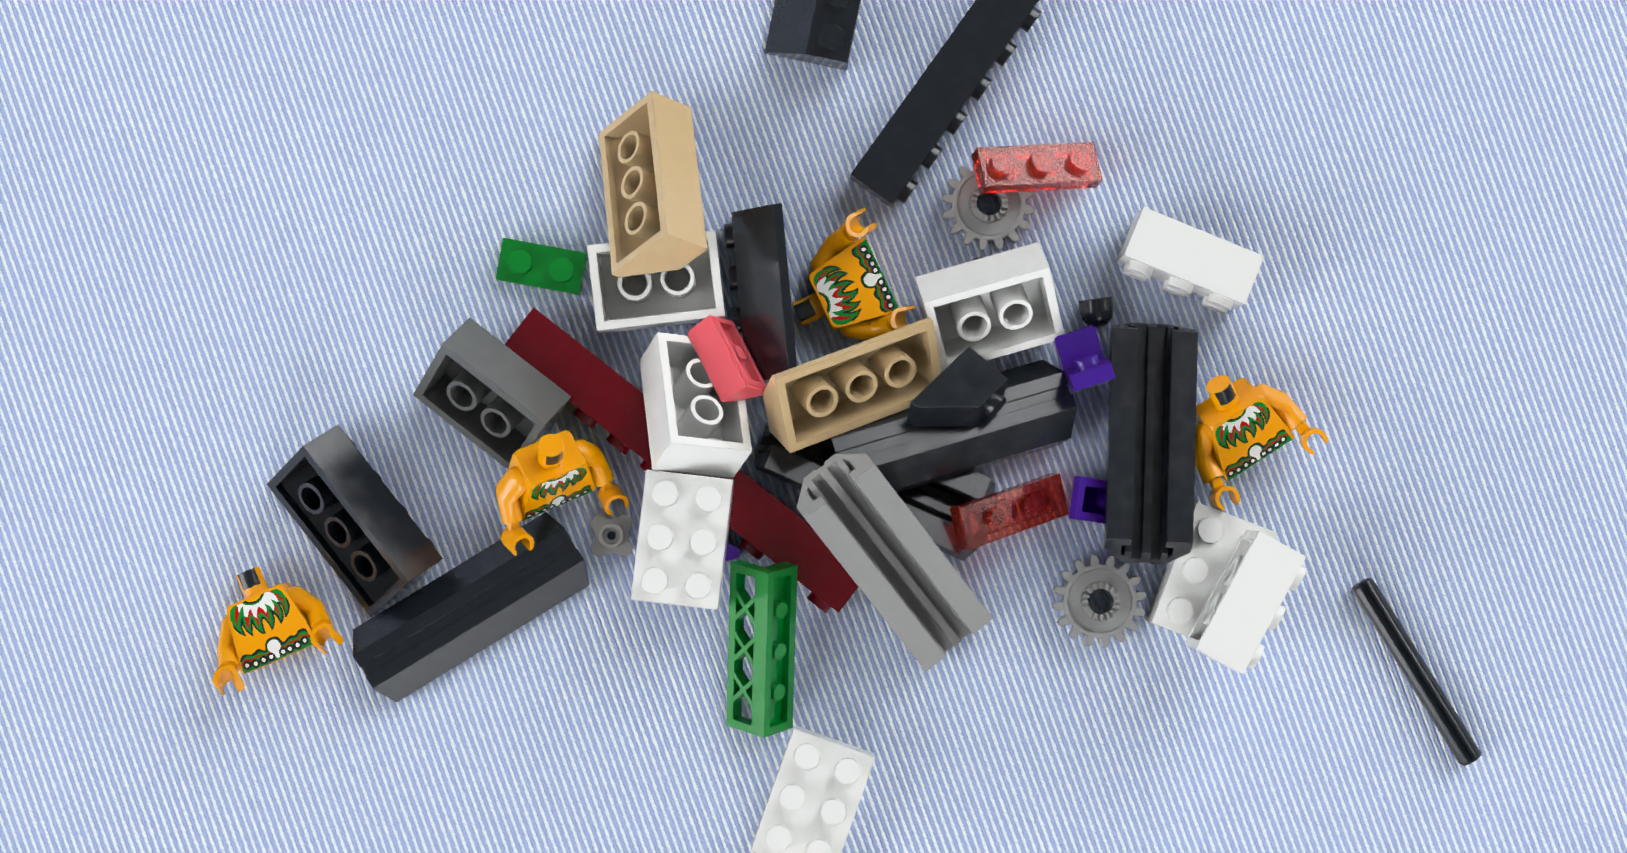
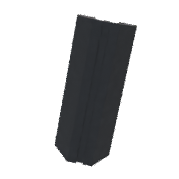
M1125 323L1111 325L1110 361L1116 378L1109 380L1104 549L1124 563L1144 562L1164 565L1191 552L1194 522L1198 332L1195 329L1169 324Z
M1042 359L1001 371L1000 373L1008 379L1004 394L1007 400L992 418L985 416L975 426L914 427L908 422L910 409L908 408L834 436L831 440L836 454L866 453L896 493L1060 445L1071 438L1077 406L1067 386L1068 382L1064 371Z
M768 421L754 450L756 469L800 489L803 479L813 470L819 469L827 459L836 454L831 438L789 453L770 432ZM972 470L901 491L897 494L939 549L964 561L978 549L985 528L991 519L996 485L992 478Z
M545 512L522 526L534 539V547L531 551L519 540L515 545L517 553L515 556L499 540L354 628L353 657L359 667L363 669L371 687L398 702L589 586L585 561L573 544L564 526Z

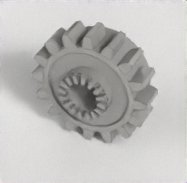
M993 157L989 167H983L981 160L978 158L974 160V170L971 172L963 165L959 167L960 182L951 178L948 180L947 186L954 193L942 196L941 202L951 205V209L944 212L942 216L943 220L953 219L955 223L950 230L951 235L958 234L959 232L965 235L962 245L968 246L974 240L978 242L979 251L984 252L987 244L993 243L996 250L999 251L1003 248V239L1007 238L1013 244L1019 240L1015 232L1016 228L1024 231L1028 230L1030 224L1023 219V215L1034 214L1035 207L1026 205L1025 200L1034 195V190L1022 189L1021 185L1027 178L1025 174L1016 178L1011 175L1014 164L1009 163L1002 170L998 168V159ZM986 194L994 196L1000 206L998 213L989 216L984 215L977 208V199Z
M1091 554L1089 556V565L1086 566L1079 559L1073 561L1076 571L1071 574L1062 570L1060 573L1066 581L1064 586H1053V591L1060 594L1061 599L1052 604V609L1062 610L1064 614L1058 619V625L1070 624L1072 626L1068 634L1071 639H1075L1080 633H1083L1084 645L1088 647L1091 646L1094 638H1099L1103 648L1109 646L1110 636H1114L1121 643L1124 642L1123 629L1128 628L1133 631L1138 629L1137 625L1132 621L1133 616H1145L1146 611L1136 607L1138 600L1147 597L1146 593L1135 591L1134 586L1141 581L1140 576L1128 578L1126 574L1130 565L1123 563L1118 568H1115L1114 556L1108 555L1104 563L1099 564L1097 555ZM1104 589L1109 595V605L1104 611L1095 613L1088 605L1089 595L1094 590Z

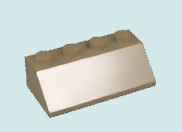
M651 91L599 133L612 275L617 277L680 270L707 250L691 107Z
M930 317L772 375L762 394L770 432L789 453L910 408L911 401L942 373L933 320Z

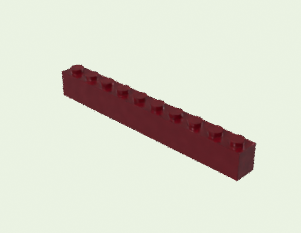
M533 307L505 345L571 396L569 401L577 406L572 413L591 429L597 423L610 432L606 441L624 455L631 449L644 459L639 465L644 471L646 469L653 470L643 393ZM740 469L733 478L690 474L734 480L729 530L733 529L744 538L740 546L759 561L763 555H766L776 564L783 561L797 564V581L811 591L806 598L825 613L831 607L838 613L858 589V585L809 523Z

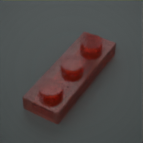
M1094 142L977 147L971 155L980 194L1097 188L1103 181Z
M1049 473L949 508L959 550H971L1069 514L1060 473Z

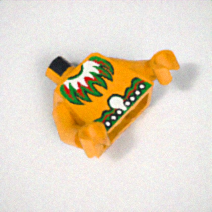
M865 208L850 214L842 226L825 238L811 260V273L808 275V280L814 293L792 303L802 326L826 316L833 332L839 330L846 338L869 340L909 325L906 321V313L909 310L916 309V306L898 307L865 238V235L876 229V222L866 228L862 227L859 223V216L866 211Z
M1226 375L1212 378L1206 385L1210 398L1196 406L1195 466L1204 484H1210L1212 490L1209 494V502L1217 510L1225 511L1219 500L1221 493L1224 491L1228 492L1233 504L1238 505L1240 503V495L1237 489L1225 486L1221 477L1228 482L1295 438L1292 433L1293 430L1300 434L1299 443L1310 454H1315L1307 445V439L1310 435L1317 433L1328 444L1327 435L1319 428L1310 427L1305 422L1308 417L1288 394L1266 384H1259L1253 387L1246 378H1239L1233 383Z
M564 430L557 434L544 435L538 442L518 449L512 454L507 472L496 485V496L502 523L507 524V527L501 534V541L513 555H517L515 545L519 540L529 551L534 547L533 537L520 526V521H525L595 491V487H600L597 495L598 500L608 515H613L609 504L614 499L620 498L624 506L628 508V498L618 484L612 483L614 476L602 450L597 445L583 439L575 441L570 431Z
M254 567L236 575L245 599L227 606V615L222 619L217 646L218 670L213 675V683L222 696L225 695L224 686L231 680H233L234 686L240 692L244 689L245 684L238 673L239 670H241L242 674L253 672L313 645L326 655L325 642L332 637L337 644L341 645L344 642L343 637L333 628V623L321 600L301 586H291L288 582L268 588L260 567Z

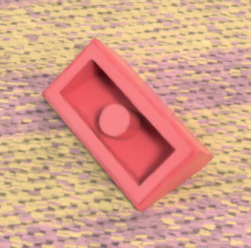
M709 315L689 330L688 337L722 402H735L762 396L766 384L734 321Z

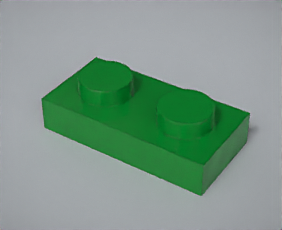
M503 238L496 280L580 296L588 254Z

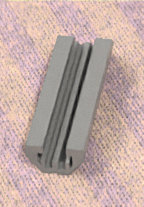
M866 453L834 454L824 462L823 466L813 470L803 479L797 504L798 511L925 671H928L946 656V651L961 642L962 638L971 633L975 634L993 619Z

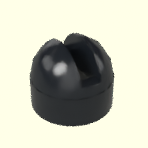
M1112 297L1078 301L1080 315L1088 326L1103 327L1113 317Z

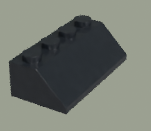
M775 0L764 53L847 71L862 0Z
M782 203L731 212L732 223L724 224L726 249H735L736 265L728 266L730 291L739 292L740 308H732V318L739 333H742L743 341L765 383L769 382L772 375L797 366Z
M339 425L334 426L302 446L267 483V486L370 617L377 614L424 577L443 559L435 549L432 541L424 535L409 516L406 508L399 503L384 484L381 476L373 470L356 448L355 443L344 433Z

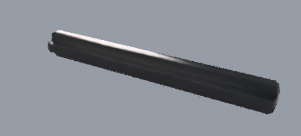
M1371 578L1361 580L1352 587V592L1458 763L1463 766L1473 763L1481 756V752L1375 581Z

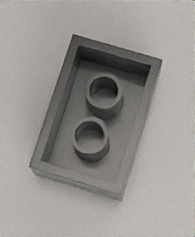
M471 318L465 321L441 345L413 394L414 397L506 469L509 468L512 454L515 451L538 442L542 436L548 434L571 398L570 395Z

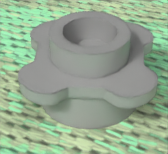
M597 515L591 520L590 525L594 530V542L590 548L595 556L602 557L606 553H617L619 556L625 557L632 552L633 545L629 541V530L632 528L633 522L630 517L620 515L618 518H606L603 515ZM609 532H614L616 534L614 540H610L608 538Z

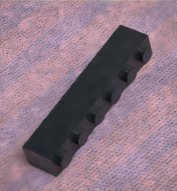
M976 0L852 171L850 179L890 208L893 207L897 200L904 204L918 185L913 180L921 166L929 170L941 154L943 149L937 145L946 132L954 135L968 116V114L962 111L971 97L979 101L993 81L987 75L995 63L1003 67L1017 48V45L1011 41L1018 31L1023 29L1025 32H1028L1042 13V11L1036 8L1040 0Z

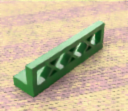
M736 560L730 562L726 725L765 738L793 728L798 565L783 561L763 567L746 561ZM745 575L755 578V596L753 598L750 597L745 588ZM746 616L749 617L754 626V637L752 639L749 638L744 629V618ZM745 656L753 667V678L751 680L748 679L743 670V658ZM744 697L752 708V720L741 716L742 699Z

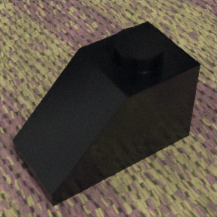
M968 347L911 401L908 422L914 427L975 426L985 416L989 418L995 416L1004 406L1007 400L1004 394L1008 379L971 347Z

